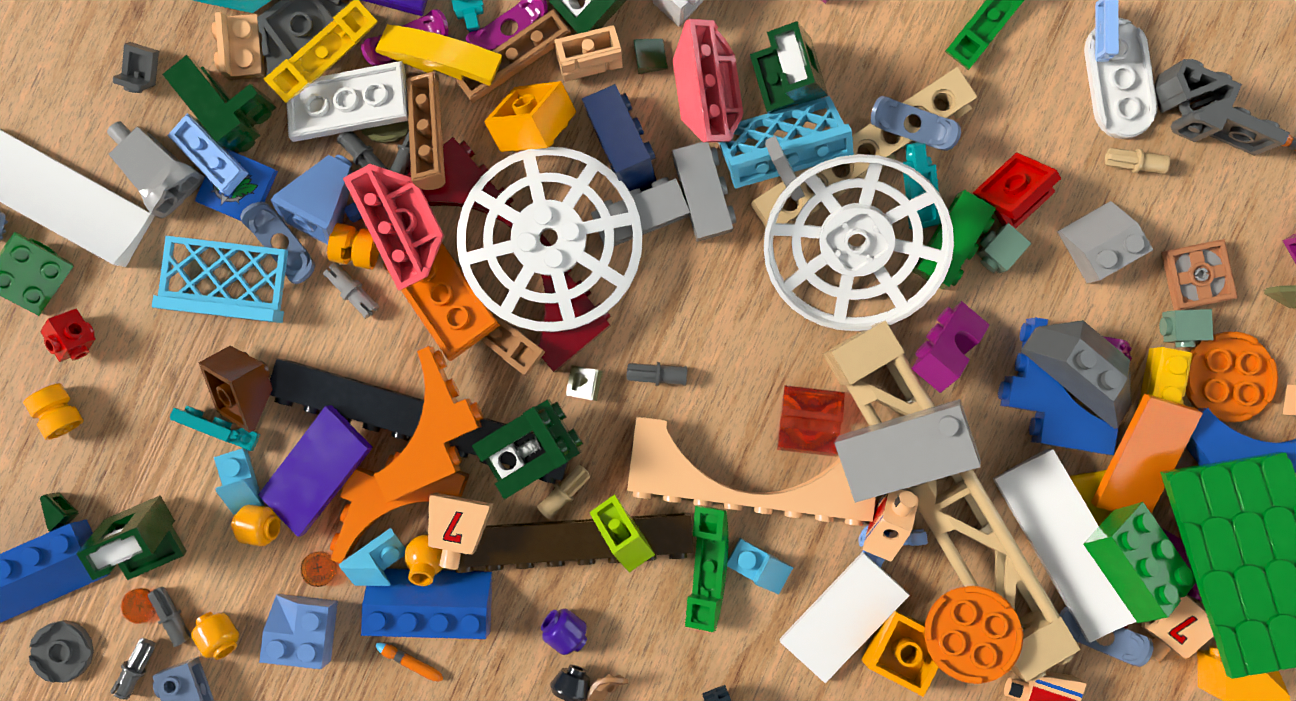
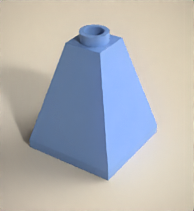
M328 155L273 195L271 202L284 223L328 245L329 236L336 223H343L344 209L347 206L349 190L343 178L353 173L351 169L352 163L341 155H336L335 158Z

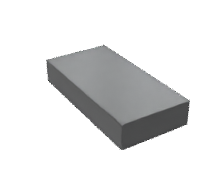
M776 136L765 140V145L773 164L787 188L797 177ZM801 186L797 187L791 194V198L795 201L805 196Z

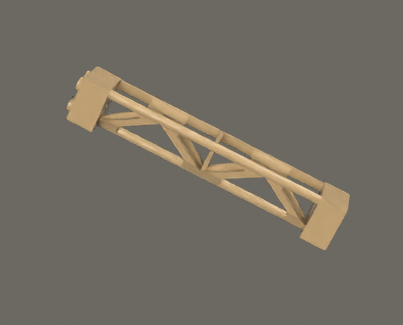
M886 320L875 323L871 326V329L861 331L823 353L840 385H846L869 426L882 423L871 405L873 401L904 416L935 407L915 371L911 369L912 366L907 360L905 352ZM886 365L907 401L896 398L860 379ZM973 469L951 475L956 484L936 496L937 480L906 488L919 498L917 506L964 586H978L947 533L952 530H956L994 549V592L1004 597L1015 610L1017 586L1031 611L1019 618L1023 629V646L1021 654L1011 671L1025 682L1029 680L1036 681L1045 676L1046 670L1056 664L1062 665L1072 660L1073 654L1081 649L1062 617L1057 613ZM964 497L981 528L977 530L939 510Z

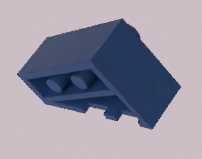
M616 84L582 98L593 129L618 180L625 184L628 191L640 188L641 192L651 189V184L657 181L651 161L656 159L649 141L643 143L640 135L644 134L638 118L632 119L628 112L632 110V106L626 93L620 95Z

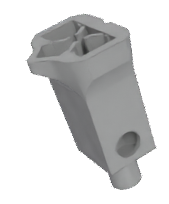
M120 121L115 122L108 128L107 134L118 144L109 153V156L138 189L144 205L152 215L159 218L170 215L183 203L185 198L190 196L203 183L205 178L203 174L195 168L180 162L150 133L139 127H136L131 132Z

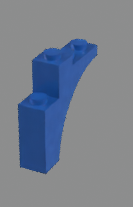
M1037 317L1026 319V323H1023L1020 330V341H1023L1022 348L1035 328L1048 325V319ZM1018 353L1015 360V371H1018L1017 376H1005L1004 381L999 385L998 398L1001 399L1000 406L1036 412L1029 425V434L1032 435L1031 442L1114 456L1118 428L1114 429L1107 422L1087 412L1071 398L1059 382L1024 353Z
M1198 408L1203 414L1186 445V448L1198 465L1274 452H1286L1296 473V439L1278 443L1256 440L1228 427L1209 408Z

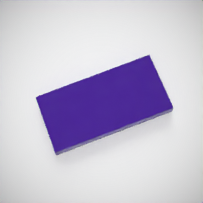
M332 405L325 406L259 492L258 496L272 508L275 514L297 537L303 536L373 447Z

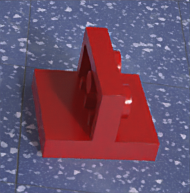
M1016 152L983 182L973 194L996 208L994 212L1002 226L1009 223L1016 229L1055 193L1053 186L1061 180V177L1056 169Z

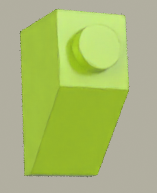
M615 495L589 512L611 552L629 573L655 555L644 535Z

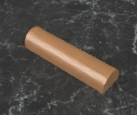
M552 9L493 50V52L502 55V61L491 86L463 76L462 80L456 79L471 103L474 104L554 49V40L571 36V31L555 9Z
M435 71L406 78L411 181L416 187L423 190L438 189L445 184L439 78Z

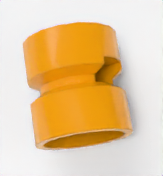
M336 223L328 240V260L342 264H348L350 261H353L356 267L371 270L375 268L380 252L369 230L361 228L359 231H356L355 226Z
M61 383L42 388L23 401L31 417L39 418L37 427L45 440L58 438L74 430L84 421L77 408L68 405L71 398Z

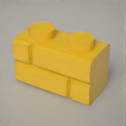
M1165 347L1149 348L1139 404L1144 393L1183 405L1182 397L1185 396L1193 353Z

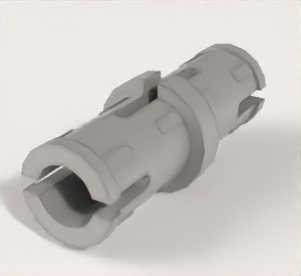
M333 263L329 266L330 271L328 269L324 271L323 275L341 292L340 296L343 300H349L365 319L373 314L372 310L376 311L379 308V305L361 288L362 284L359 280L354 281L339 263Z

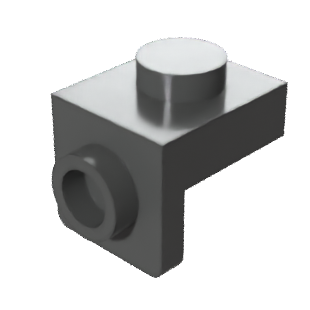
M133 42L125 43L122 72L113 76V83L123 86L125 91L132 93H142L143 90L155 86L159 50Z

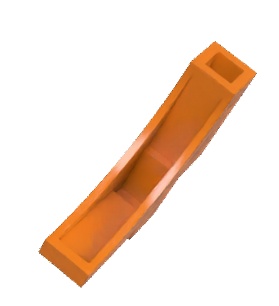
M431 346L417 351L422 365L425 384L424 405L417 429L401 454L387 467L374 474L386 503L460 471L461 469L458 465L462 463L460 454L455 446L450 447L449 441L482 427L480 420L484 419L479 405L477 402L472 403L470 398L457 401L456 397L460 395L454 380L452 378L448 380L443 369L447 367L445 358L440 350L435 351L434 347Z
M403 450L396 451L395 455L391 454L385 467L392 463ZM358 466L341 488L340 497L351 501V504H346L342 511L340 521L344 523L340 533H336L331 541L330 550L333 553L330 560L341 563L350 557L366 530L376 520L395 508L411 503L429 502L430 495L435 492L462 497L470 474L463 471L455 472L386 503L374 476L376 472Z

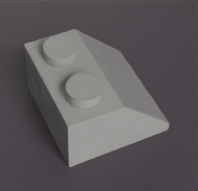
M1112 201L1057 231L1086 283L1102 280L1153 251L1139 224Z

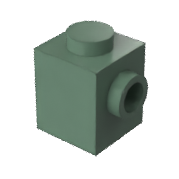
M1007 223L999 227L996 232L993 230L988 232L979 243L983 247L976 254L982 258L980 262L987 270L993 273H1002L1008 271L1032 243L1012 225Z
M1212 309L1162 312L1159 329L1163 336V342H1175V348L1195 347V341L1213 340Z

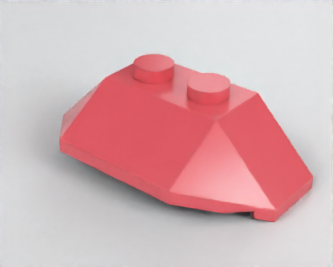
M688 19L685 21L673 58L681 120L702 142H730L743 116L735 54L726 39L717 30L718 26L714 20Z
M368 164L345 176L343 180L398 291L427 278L444 234L422 189L413 184L411 177L373 164Z

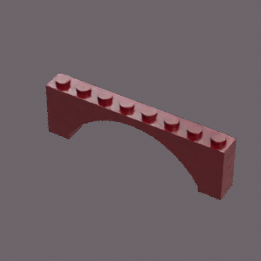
M452 137L443 144L445 184L434 190L422 189L430 206L463 207L472 188L481 176L488 171L484 164L478 167L471 159L476 154L464 140L459 144ZM489 180L481 191L497 199L505 189L502 186L497 190L491 183V180ZM510 197L505 203L511 208L510 204L514 201L513 198ZM474 202L471 208L488 214L490 211L477 202ZM500 215L497 216L496 219L512 229L513 223ZM541 234V244L552 246L545 236ZM572 269L564 272L568 290L582 283L581 280L575 283L568 275ZM541 275L544 292L549 294L556 293L552 276ZM590 290L571 299L575 318L601 305L599 303L594 306L589 300L588 296L592 294ZM545 303L544 322L563 321L559 303ZM607 312L593 322L572 330L542 332L540 343L537 345L545 351L541 358L553 372H557L611 327L607 321L611 315Z

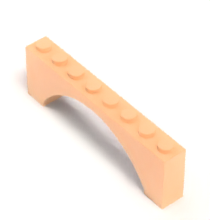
M636 417L627 491H633V497L651 499V494L664 495V501L681 503L682 498L694 499V505L711 507L712 502L724 503L725 509L740 511L742 510V505L754 507V512L761 514H772L773 509L785 511L784 516L803 518V513L814 514L815 520L833 522V517L845 518V524L863 526L864 521L873 522L876 497L855 503L839 457L820 474L794 487L770 492L744 491L721 484L696 468L682 454L666 429L667 420Z

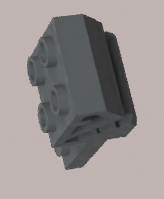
M1183 59L1158 75L1154 86L1157 106L1160 112L1163 113L1179 107L1182 114L1181 118L1172 122L1171 130L1174 134L1193 142L1210 136L1253 156L1286 143L1290 132L1279 128L1280 125L1271 120H1260L1251 116V112L1245 108L1232 107L1242 84L1232 80L1233 78L1229 74L1213 72L1204 68L1203 63L1194 59ZM1198 99L1201 100V101L1195 102V103H1193V104L1190 105V103L1193 102V101H1195V100H1198ZM1201 105H1204V107H1202V108H1200V109H1198V110H1195V111L1192 110V109H1194V108H1196V107H1199V106H1201Z

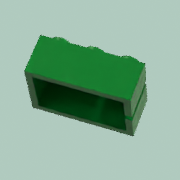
M1144 502L1114 510L1083 543L1137 623L1168 618L1181 602L1180 598L1185 597L1196 583L1192 571Z

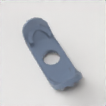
M880 96L872 108L871 124L873 126L915 142L925 143L927 146L948 151L960 139L961 126L958 122L898 102L889 97ZM911 114L917 115L921 120V127L915 133L908 132L904 127L905 118Z
M256 202L247 206L240 215L241 221L251 230L264 247L274 248L271 240L277 233L287 236L289 246L286 249L288 250L285 274L289 281L293 284H299L307 280L315 269V263L308 251L280 216L265 202ZM271 255L278 263V255Z
M1067 606L1059 615L1062 617L1075 641L1137 667L1145 665L1152 656L1154 650L1153 642L1144 635L1122 627L1113 631L1115 639L1111 645L1103 646L1096 640L1089 643Z

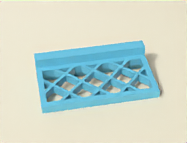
M830 96L740 121L734 134L740 135L736 141L718 142L731 173L735 189L780 176L772 162L767 147L764 148L765 140L773 137L777 130L788 132L784 138L778 136L776 138L794 172L816 166L821 162L840 156L854 155L852 130L849 124H844ZM827 109L824 116L812 114L814 111ZM789 118L798 119L794 125L784 122V120ZM806 121L817 124L814 130L802 127ZM761 126L769 127L765 133L755 131L756 128ZM825 126L831 127V129L822 131ZM796 135L803 136V137H799V138L793 139ZM748 138L758 140L755 147L744 143ZM738 151L744 153V154H740V155L735 156V154H736Z
M166 236L158 296L153 295L152 308L283 323L284 311H281L288 250ZM175 243L184 244L191 253L180 263L173 257ZM193 246H201L197 250L193 248ZM209 247L214 248L221 257L210 267L199 256ZM222 249H227L230 251L225 254ZM238 251H244L251 261L238 271L230 261V258ZM251 252L260 254L257 257H254V255ZM269 254L278 255L277 268L270 274H267L259 262ZM196 259L204 271L191 280L183 268ZM223 263H226L234 275L221 284L213 274V271ZM255 266L264 278L251 288L242 275ZM179 273L187 285L178 292L168 291L170 278ZM209 276L217 288L207 296L202 295L196 285ZM238 279L247 292L238 299H233L226 291V288ZM266 283H269L274 290L272 303L262 302L255 293ZM191 289L195 294H189L187 292ZM219 293H222L225 298L216 296ZM251 296L254 299V301H248L246 299Z

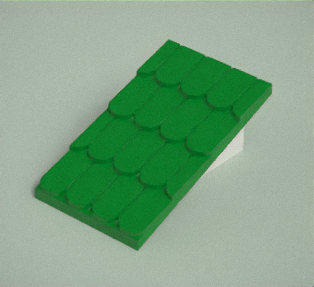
M1274 452L1160 472L1226 675L1235 679L1248 675L1252 676L1296 668V474L1291 460L1287 457V453Z

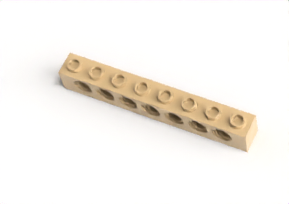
M956 67L903 103L944 118H950L954 115L958 119L972 110L970 104L977 98V95L959 68ZM934 99L943 100L946 104V111L938 110L934 105ZM908 115L904 120V127L908 132L915 133L920 127H913L909 123ZM872 124L852 135L854 155L858 154V148H866L870 151L871 155H879L894 160L897 159L894 155L902 148L906 151V144L915 143V141L894 134L896 136V144H888L883 138V132L885 131ZM869 163L841 164L846 169V177L843 178L835 176L832 172V167L816 175L826 187L847 179H865ZM810 168L797 171L795 173L796 177ZM783 181L751 203V207L765 228L773 206L786 189ZM806 182L800 185L805 196L795 201L796 210L787 211L782 208L776 223L795 224L793 220L797 218L806 202L815 195L807 190ZM844 189L833 193V196L835 198H838L846 191ZM818 204L813 208L808 217L821 209Z

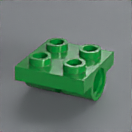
M14 232L0 252V296L40 316L74 265L60 257L45 244Z

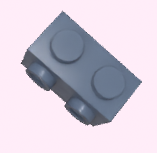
M199 656L163 669L152 676L154 680V693L161 701H214Z

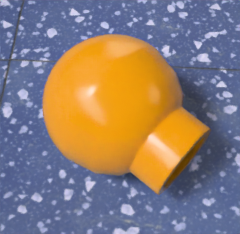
M427 534L412 539L405 550V564L409 569L408 579L411 583L418 586L432 584L434 576L443 569V567L439 566L443 549L428 546Z

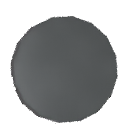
M67 620L52 622L39 629L31 639L29 662L34 672L45 681L52 683L69 682L83 674L91 664L94 653L92 639L86 629L75 622Z

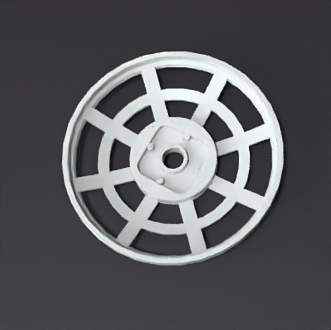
M562 147L527 149L510 155L495 164L481 176L470 191L462 207L458 222L457 248L459 262L465 279L474 294L489 310L501 319L518 327L534 331L559 332L572 330L589 324L606 314L620 301L629 289L637 273L642 254L640 216L634 199L625 184L619 181L616 174L599 160L582 152ZM536 156H564L579 160L587 165L577 179L560 173H539ZM524 160L527 177L511 184L497 199L481 191L487 182L499 171L515 162ZM598 171L606 176L616 187L626 204L628 213L610 216L602 199L588 186ZM557 182L569 185L572 188L563 202L546 200L542 183ZM530 186L533 203L525 207L521 212L505 204L516 192ZM582 194L587 196L595 205L601 218L582 222L578 213L573 209ZM474 202H477L490 210L484 226V248L467 252L465 243L466 226L470 210ZM500 215L513 223L511 240L493 245V229L496 218ZM632 225V254L629 266L623 276L608 266L614 249V228ZM548 229L554 230L558 235L557 242L552 246L541 244L540 236L543 231ZM604 231V249L599 261L584 252L587 240L586 235ZM514 253L521 264L524 265L515 282L503 271L496 257ZM488 260L495 276L509 289L501 306L495 303L481 288L473 275L470 265ZM577 263L593 271L581 284L568 290L564 272L573 268ZM537 273L552 276L556 293H538L525 288L533 274ZM601 277L617 286L612 295L601 305L575 318L571 299L588 291ZM520 297L538 303H559L563 321H533L521 318L512 312Z
M864 154L840 156L821 162L793 180L778 197L766 224L764 236L765 265L770 280L780 297L804 318L821 326L846 331L869 330L875 323L885 320L888 325H892L909 317L923 307L944 281L951 264L954 248L953 226L948 209L940 193L930 181L914 168L897 160L879 155ZM869 163L865 179H847L826 187L816 175L825 169L841 164ZM882 166L892 167L907 174L919 183L926 193L909 200L896 188L878 181ZM806 182L815 195L802 207L795 224L776 223L787 199L797 187ZM862 188L858 203L841 206L833 196V193L844 189ZM875 190L891 196L900 205L883 213L880 209L871 205ZM819 202H822L831 213L822 226L804 224L810 212ZM933 203L938 210L942 224L943 242L941 250L922 245L923 228L917 210ZM908 215L913 228V242L896 239L892 224ZM854 234H861L866 238L865 242L860 246H852L848 240ZM774 236H792L793 256L799 270L785 281L779 273L774 257ZM801 237L819 239L821 254L808 263L802 252ZM893 251L909 254L901 269L891 277L884 265L890 259ZM919 257L938 262L927 283L916 295L906 300L898 285L912 272ZM828 264L833 270L842 274L839 287L825 282L815 272ZM874 273L881 283L869 288L852 289L853 279L856 276ZM807 279L810 284L820 291L837 297L834 315L822 312L808 305L797 297L792 290ZM887 293L896 307L873 316L846 317L849 299H869Z

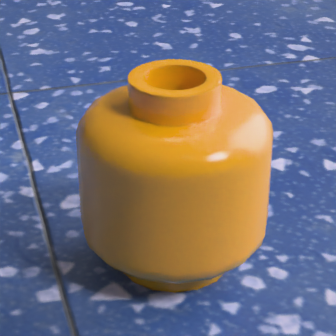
M249 504L243 506L234 515L231 528L239 543L263 547L277 538L281 522L272 508Z
M208 612L196 620L197 626L193 629L191 638L202 656L219 660L228 656L236 649L239 631L227 614Z

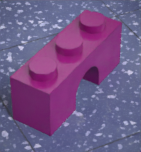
M962 301L953 309L947 307L937 318L939 323L926 335L928 340L916 351L915 355L918 359L911 368L939 393L943 392L960 378L970 360L965 354L981 341L989 327V324Z

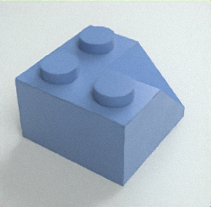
M277 594L263 630L259 663L312 669L324 668L331 661L338 601Z

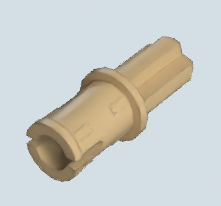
M1109 148L1104 158L1107 166L1131 169L1133 173L1147 171L1166 174L1170 165V157L1168 155L1144 153L1142 149L1130 151Z
M581 465L576 466L560 484L556 483L554 485L555 489L537 505L538 510L551 520L568 501L572 502L574 500L573 495L590 479L589 472Z

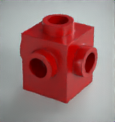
M77 308L48 318L40 331L44 337V344L47 350L54 354L59 362L69 358L72 361L83 358L90 352L89 348L96 340L92 326L84 321Z

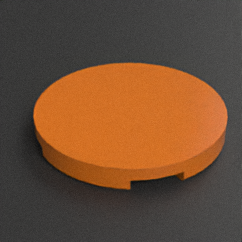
M1220 332L1213 334V340L1199 341L1190 351L1193 354L1186 386V395L1196 409L1209 408L1221 422H1243L1252 419L1253 416L1257 415L1273 400L1278 385L1277 365L1274 358H1271L1265 347L1255 337L1242 332Z
M964 586L953 589L937 599L925 621V643L932 660L945 674L958 681L971 684L994 681L1009 672L1021 654L1023 629L1020 620L1011 604L1004 597L990 589L979 586Z

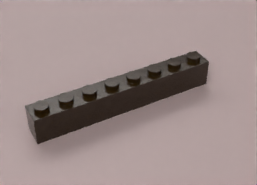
M691 513L630 516L655 554L647 561L657 560V555L669 554V559L687 558V553H694ZM579 519L486 525L476 551L473 554L461 553L459 567L455 572L474 571L473 567L485 566L486 571L503 570L504 565L516 564V569L534 568V563L547 562V567H560L565 565V561L577 560V565H591L596 563L595 559L608 558V563L620 562L611 552L594 520Z

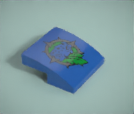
M225 149L249 174L229 196L223 194L205 176L195 202L241 221L240 215L247 206L256 202H265L278 171Z

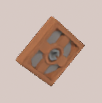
M1225 239L1161 252L1173 310H1183L1238 298Z

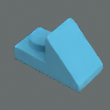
M242 448L214 457L222 486L215 488V490L233 515L237 514L245 505H264L263 500L258 496L260 489L248 450Z
M390 528L338 565L355 586H390L391 584L383 570L405 556L406 548Z
M739 538L727 563V567L753 580L755 585L776 594L780 593L793 570L792 566L742 538Z

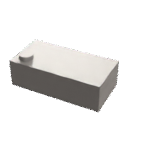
M960 399L839 435L834 442L855 503L981 467V459Z

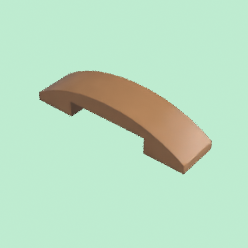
M492 312L500 326L481 339V341L527 377L545 351L507 321Z

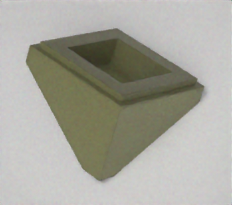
M1296 285L1275 286L1264 290V294L1288 308H1296Z

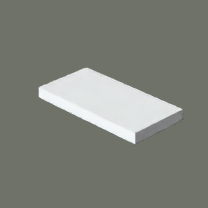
M402 61L320 76L301 93L287 102L289 139L292 142L408 121L405 65Z
M862 552L780 638V643L826 683L910 595L870 557Z

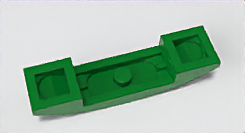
M985 0L945 52L969 70L1024 0Z
M696 505L693 537H697L693 587L692 594L687 597L685 627L714 633L721 612L727 574L728 519L727 512L724 509Z

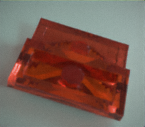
M785 385L781 403L777 450L837 457L838 452L834 442L840 435L843 422L845 392Z

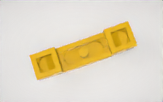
M359 0L350 2L333 17L334 20L289 60H284L264 78L265 82L285 103L301 93L331 68L378 23Z

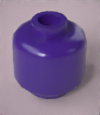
M566 608L551 611L541 625L543 641L562 655H568L573 651H580L587 641V636H585L587 631L586 623Z

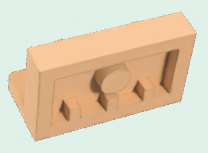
M215 12L212 33L217 41L218 52L214 54V62L217 70L228 79L265 77L264 55L261 45L262 34L259 32L258 14L226 16L222 12Z

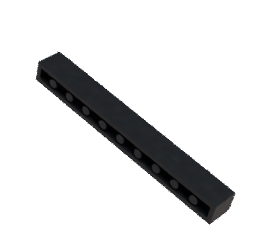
M276 358L270 378L272 386L270 395L275 397L274 402L292 407L295 402L305 405L304 411L317 415L321 413L325 406L332 405L350 424L353 419L363 422L362 428L370 431L380 432L381 428L392 431V437L409 441L410 436L413 437L422 415L423 399L287 359ZM484 417V419L480 420L481 428L449 441L450 447L455 446L460 457L468 458V454L477 456L472 445L506 424ZM532 431L514 442V444L519 447V444H524V441H529V438L530 440L531 438L535 439L536 435ZM540 442L541 450L538 448L535 451L536 453L533 452L530 456L525 457L526 463L531 462L546 452ZM506 451L501 456V463L510 465L509 469H512L517 463L516 456L512 452ZM568 462L539 478V480L552 484L556 483V479L562 481Z

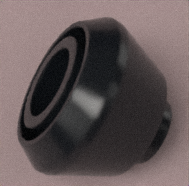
M569 665L568 668L560 670L551 681L550 687L552 693L564 701H586L587 693L590 689V678L586 675L584 668L577 665Z

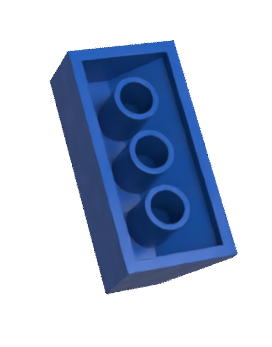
M87 519L69 523L0 554V623L110 575L109 573L92 581L76 554L93 534Z
M386 568L383 572L389 580L390 586H366L362 603L361 636L486 639L491 632L492 571L456 573L455 570H441L434 576L432 584L418 586L409 581V569Z

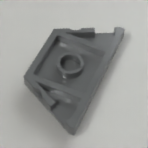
M280 0L258 16L259 32L262 34L263 39L261 43L262 51L266 57L268 69L266 75L270 74L284 60H289L334 20L333 17L348 4L341 0Z

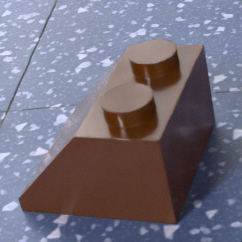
M230 345L198 363L217 413L250 433L256 429L271 394L272 386L269 380L271 374L263 361H258L249 356L248 353L242 352Z

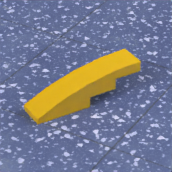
M387 24L375 49L376 53L402 61L404 64L427 73L436 70L459 80H462L463 76L488 86H491L502 61L501 54L461 40L419 29Z

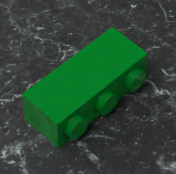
M965 189L955 196L948 208L953 226L954 248L950 267L939 287L940 289L948 288L950 285L955 286L964 273L961 269L966 259L971 260L979 248V244L976 243L981 233L986 234L995 220L991 216L996 208ZM939 224L926 246L941 250L943 242L942 224ZM919 257L912 272L928 281L938 262Z

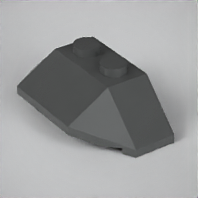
M1083 320L1035 328L1021 352L1114 429L1118 428L1132 405L1130 359Z

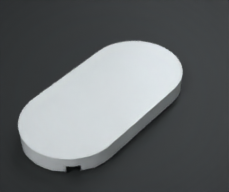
M1118 18L1119 54L1114 55L1108 62H1096L1095 28L1086 39L1084 53L1093 112L1098 126L1111 137L1130 139L1148 129L1157 115L1158 106L1147 38L1139 27L1136 28L1131 24V21L1123 18Z

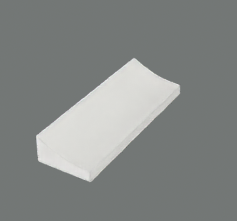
M0 129V202L107 262L126 267L155 216Z
M1045 449L993 478L1085 639L1091 643L1115 630L1136 622L1083 545L1099 526L1054 449Z

